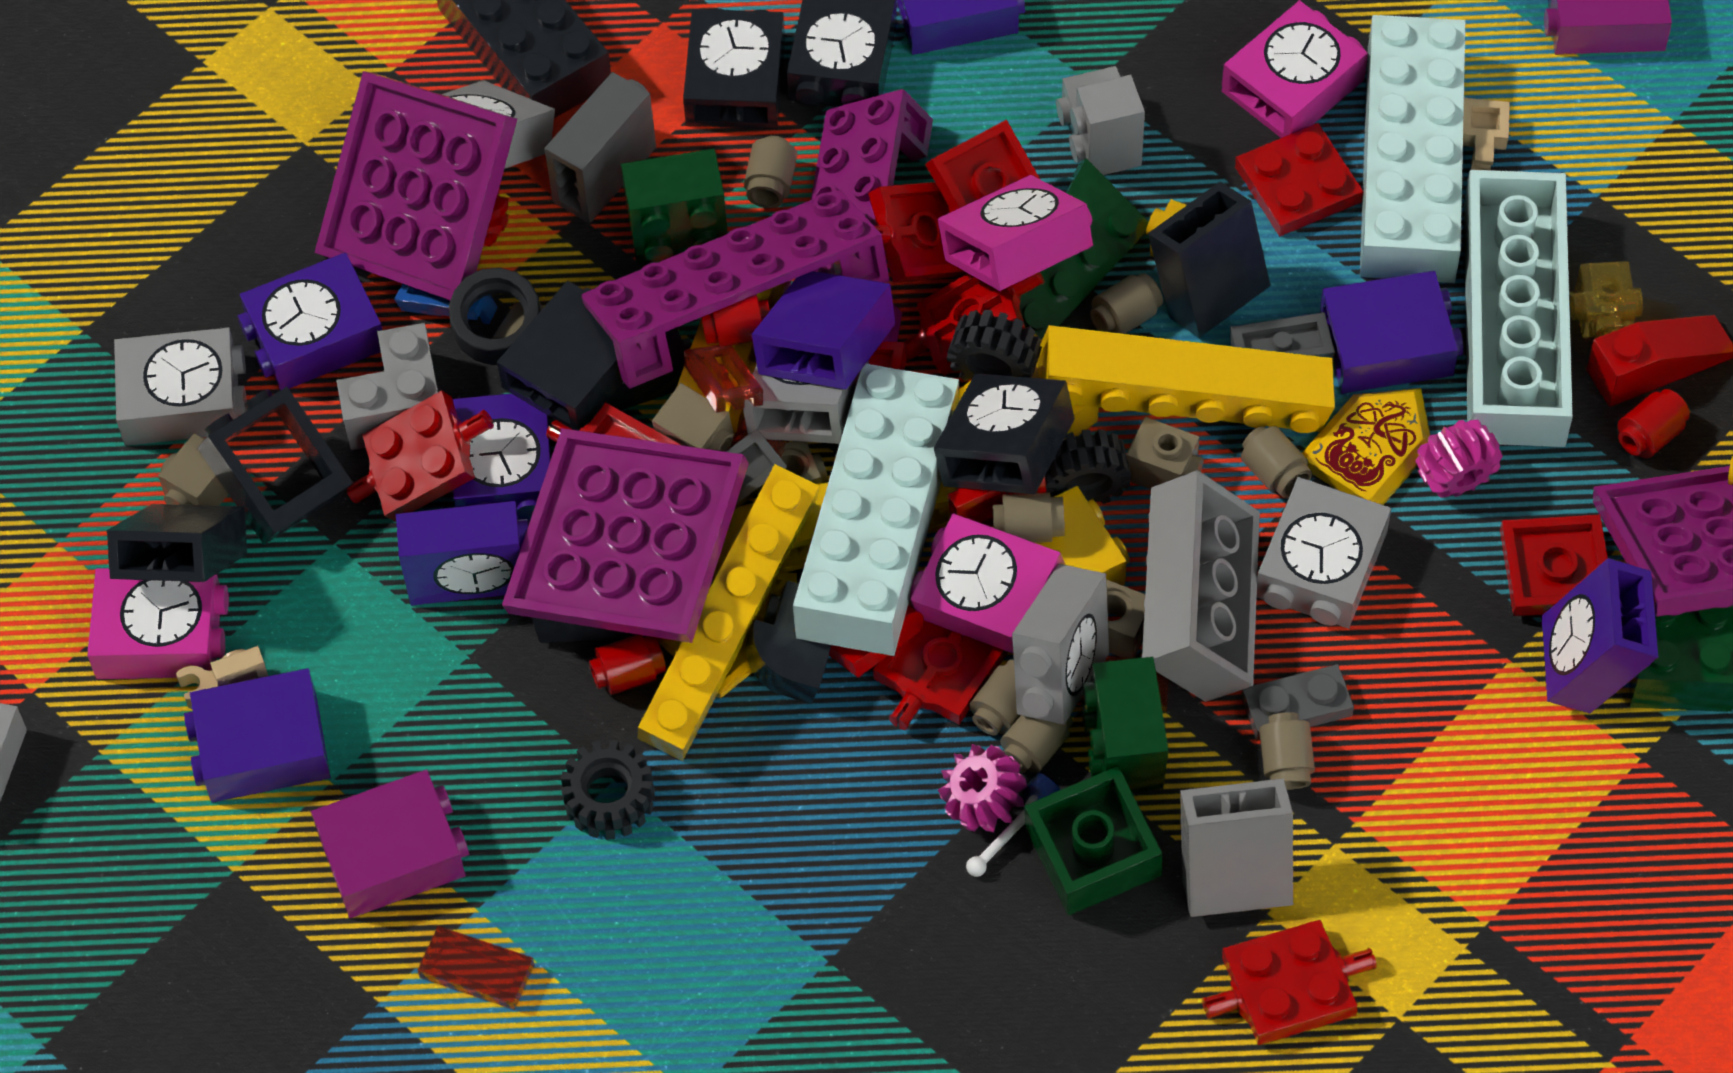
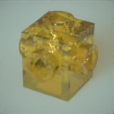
M1629 261L1580 265L1575 291L1571 292L1570 310L1572 319L1580 320L1582 338H1598L1634 323L1635 317H1641L1643 309L1642 293L1640 288H1633Z

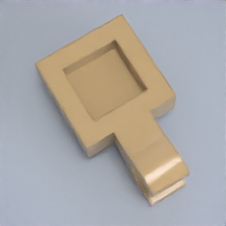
M1464 98L1463 146L1473 147L1471 170L1491 171V165L1494 162V149L1506 150L1509 137L1510 102Z
M258 646L227 653L222 659L210 663L211 671L204 670L198 666H187L176 673L181 687L192 683L199 684V687L194 691L268 676ZM190 692L184 694L188 708L192 709Z

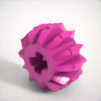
M1478 419L1468 422L1459 420L1451 427L1447 428L1444 426L1438 434L1430 435L1428 437L1429 442L1421 445L1417 450L1419 456L1415 461L1419 467L1418 472L1425 485H1429L1432 492H1436L1440 498L1449 497L1450 495L1459 497L1465 491L1470 489L1474 491L1479 484L1488 482L1490 479L1489 475L1497 472L1501 467L1499 462L1503 455L1499 449L1500 445L1493 433L1489 432L1486 425H1482Z
M972 744L969 757L967 758L961 754L954 753L957 765L954 770H941L943 778L948 783L938 789L940 798L947 803L944 807L946 813L954 821H960V824L967 830L974 832L981 826L985 831L994 833L997 819L999 818L1005 823H1012L1009 811L1012 807L1025 806L1023 798L1017 793L1028 787L1026 779L1019 773L1021 768L1018 761L1012 756L1006 755L1000 747L993 745L985 751L981 746Z

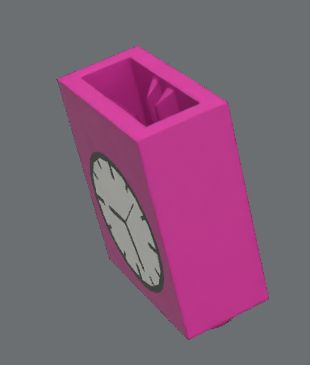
M1299 0L1224 64L1221 92L1282 138L1313 125L1365 80L1368 52L1364 50L1358 40L1353 37H1347L1331 25L1321 12L1313 11Z
M1032 175L938 218L945 261L999 291L1093 246L1090 228L1092 216L1087 204Z
M952 514L946 528H940L933 539L931 547L932 556L925 571L921 570L916 574L911 586L910 600L915 610L922 613L925 621L1013 653L1012 633L1058 564H1066L1061 553Z
M109 568L95 569L87 656L96 679L177 678L176 673L187 666H198L204 670L211 671L210 663L225 655V632L223 628H219L220 615H227L229 595L227 585H220L217 574L205 582L110 579Z

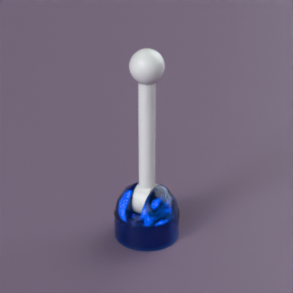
M1038 773L1027 784L1028 787L1023 790L1022 798L1024 805L1061 789L1048 777ZM1025 810L1013 820L980 856L971 857L967 861L966 869L971 876L979 877L985 873L986 863L1025 824Z

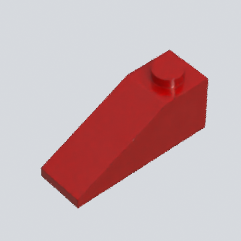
M1715 315L1636 322L1593 340L1587 372L1608 406L1612 407L1732 359L1733 343Z

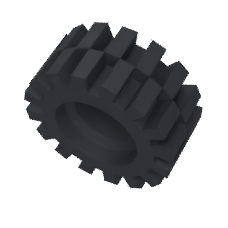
M977 310L970 311L969 316L964 314L960 321H958L947 352V362H951L950 368L953 372L961 371L959 377L964 381L972 379L974 374L1032 378L1042 350L1040 337L1034 336L1035 331L1031 327L1023 329L1022 325L1024 322L1018 318L1013 322L1007 320L1008 314L1000 312L999 317L993 316L992 310H984L981 316Z
M1090 429L1082 430L1080 436H1074L1073 432L1068 433L1065 437L1066 440L1062 442L1045 475L1046 492H1050V497H1055L1078 486L1087 501L1093 499L1095 502L1101 501L1103 504L1111 501L1110 495L1115 497L1122 495L1123 489H1128L1131 480L1122 439H1118V435L1113 432L1107 435L1106 430L1099 429L1094 435H1091Z
M609 739V748L602 749L601 740L592 742L593 752L588 753L586 748L582 746L577 750L578 760L576 761L570 757L566 762L567 772L562 771L561 790L566 813L570 820L574 818L575 827L581 832L587 826L589 836L598 838L600 830H605L606 839H616L614 830L620 828L625 837L632 833L631 824L634 822L640 828L646 822L644 813L651 815L654 808L652 799H655V790L651 768L647 766L645 756L641 752L636 756L634 746L626 743L623 750H620L619 741ZM604 776L620 777L628 786L624 797L611 803L596 802L590 797L588 792L592 782Z

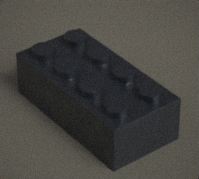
M437 0L438 9L500 86L554 108V118L589 99L611 74L609 52L566 0Z

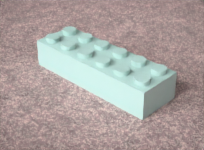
M1372 15L1367 59L1360 277L1386 279L1435 271L1438 282L1455 283L1461 251L1465 20Z
M1470 170L1464 201L1467 422L1478 419L1482 425H1486L1490 433L1494 434L1500 445L1565 447L1572 421L1566 173Z
M865 364L861 369L793 603L796 639L891 656L895 655L911 596L912 582L917 574L942 481L934 446L960 401L959 379Z

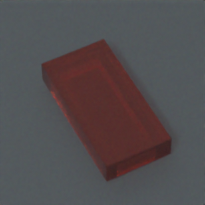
M437 926L417 971L419 978L515 1010L535 964L532 957Z

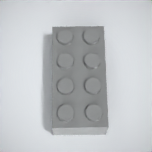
M1196 470L1151 488L1142 658L1153 656L1156 672L1207 702L1253 686L1260 511Z

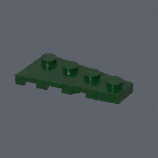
M1087 158L1079 163L1066 193L1087 204L1092 216L1090 228L1093 246L1040 271L1045 283L1021 295L1019 308L1025 327H1031L1041 340H1043L1048 326H1059L1146 232L1149 222Z

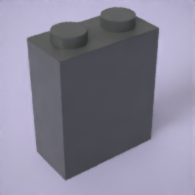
M612 72L544 148L553 203L590 224L624 185L621 164L646 160L656 149L651 96L642 84L632 79L626 80Z

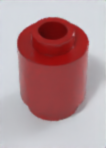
M756 294L701 317L707 345L719 343L720 348L753 342L752 333L770 312L768 299L758 301Z
M1669 389L1651 393L1618 421L1617 427L1620 444L1631 455L1651 458L1685 429L1686 421L1690 418L1688 405L1679 394Z
M639 634L595 648L596 659L589 661L596 687L598 689L606 687L610 695L656 681V675L666 672L665 660L657 638L651 636L643 637Z

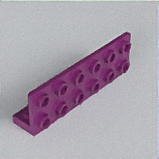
M904 89L829 109L826 112L811 200L819 194L841 190L874 226H877L868 193L880 186H892L894 184L899 149L911 161L927 157L933 119ZM834 262L814 270L815 272L836 275ZM894 304L896 324L883 341H898L902 312Z
M834 190L819 194L814 199L788 210L778 211L771 217L749 226L736 228L727 235L705 244L692 246L685 252L661 262L648 264L641 270L617 280L604 282L597 288L583 293L582 300L585 307L613 340L621 379L630 389L673 371L665 335L666 331L833 262L836 275L883 283L890 280L882 234L841 190Z

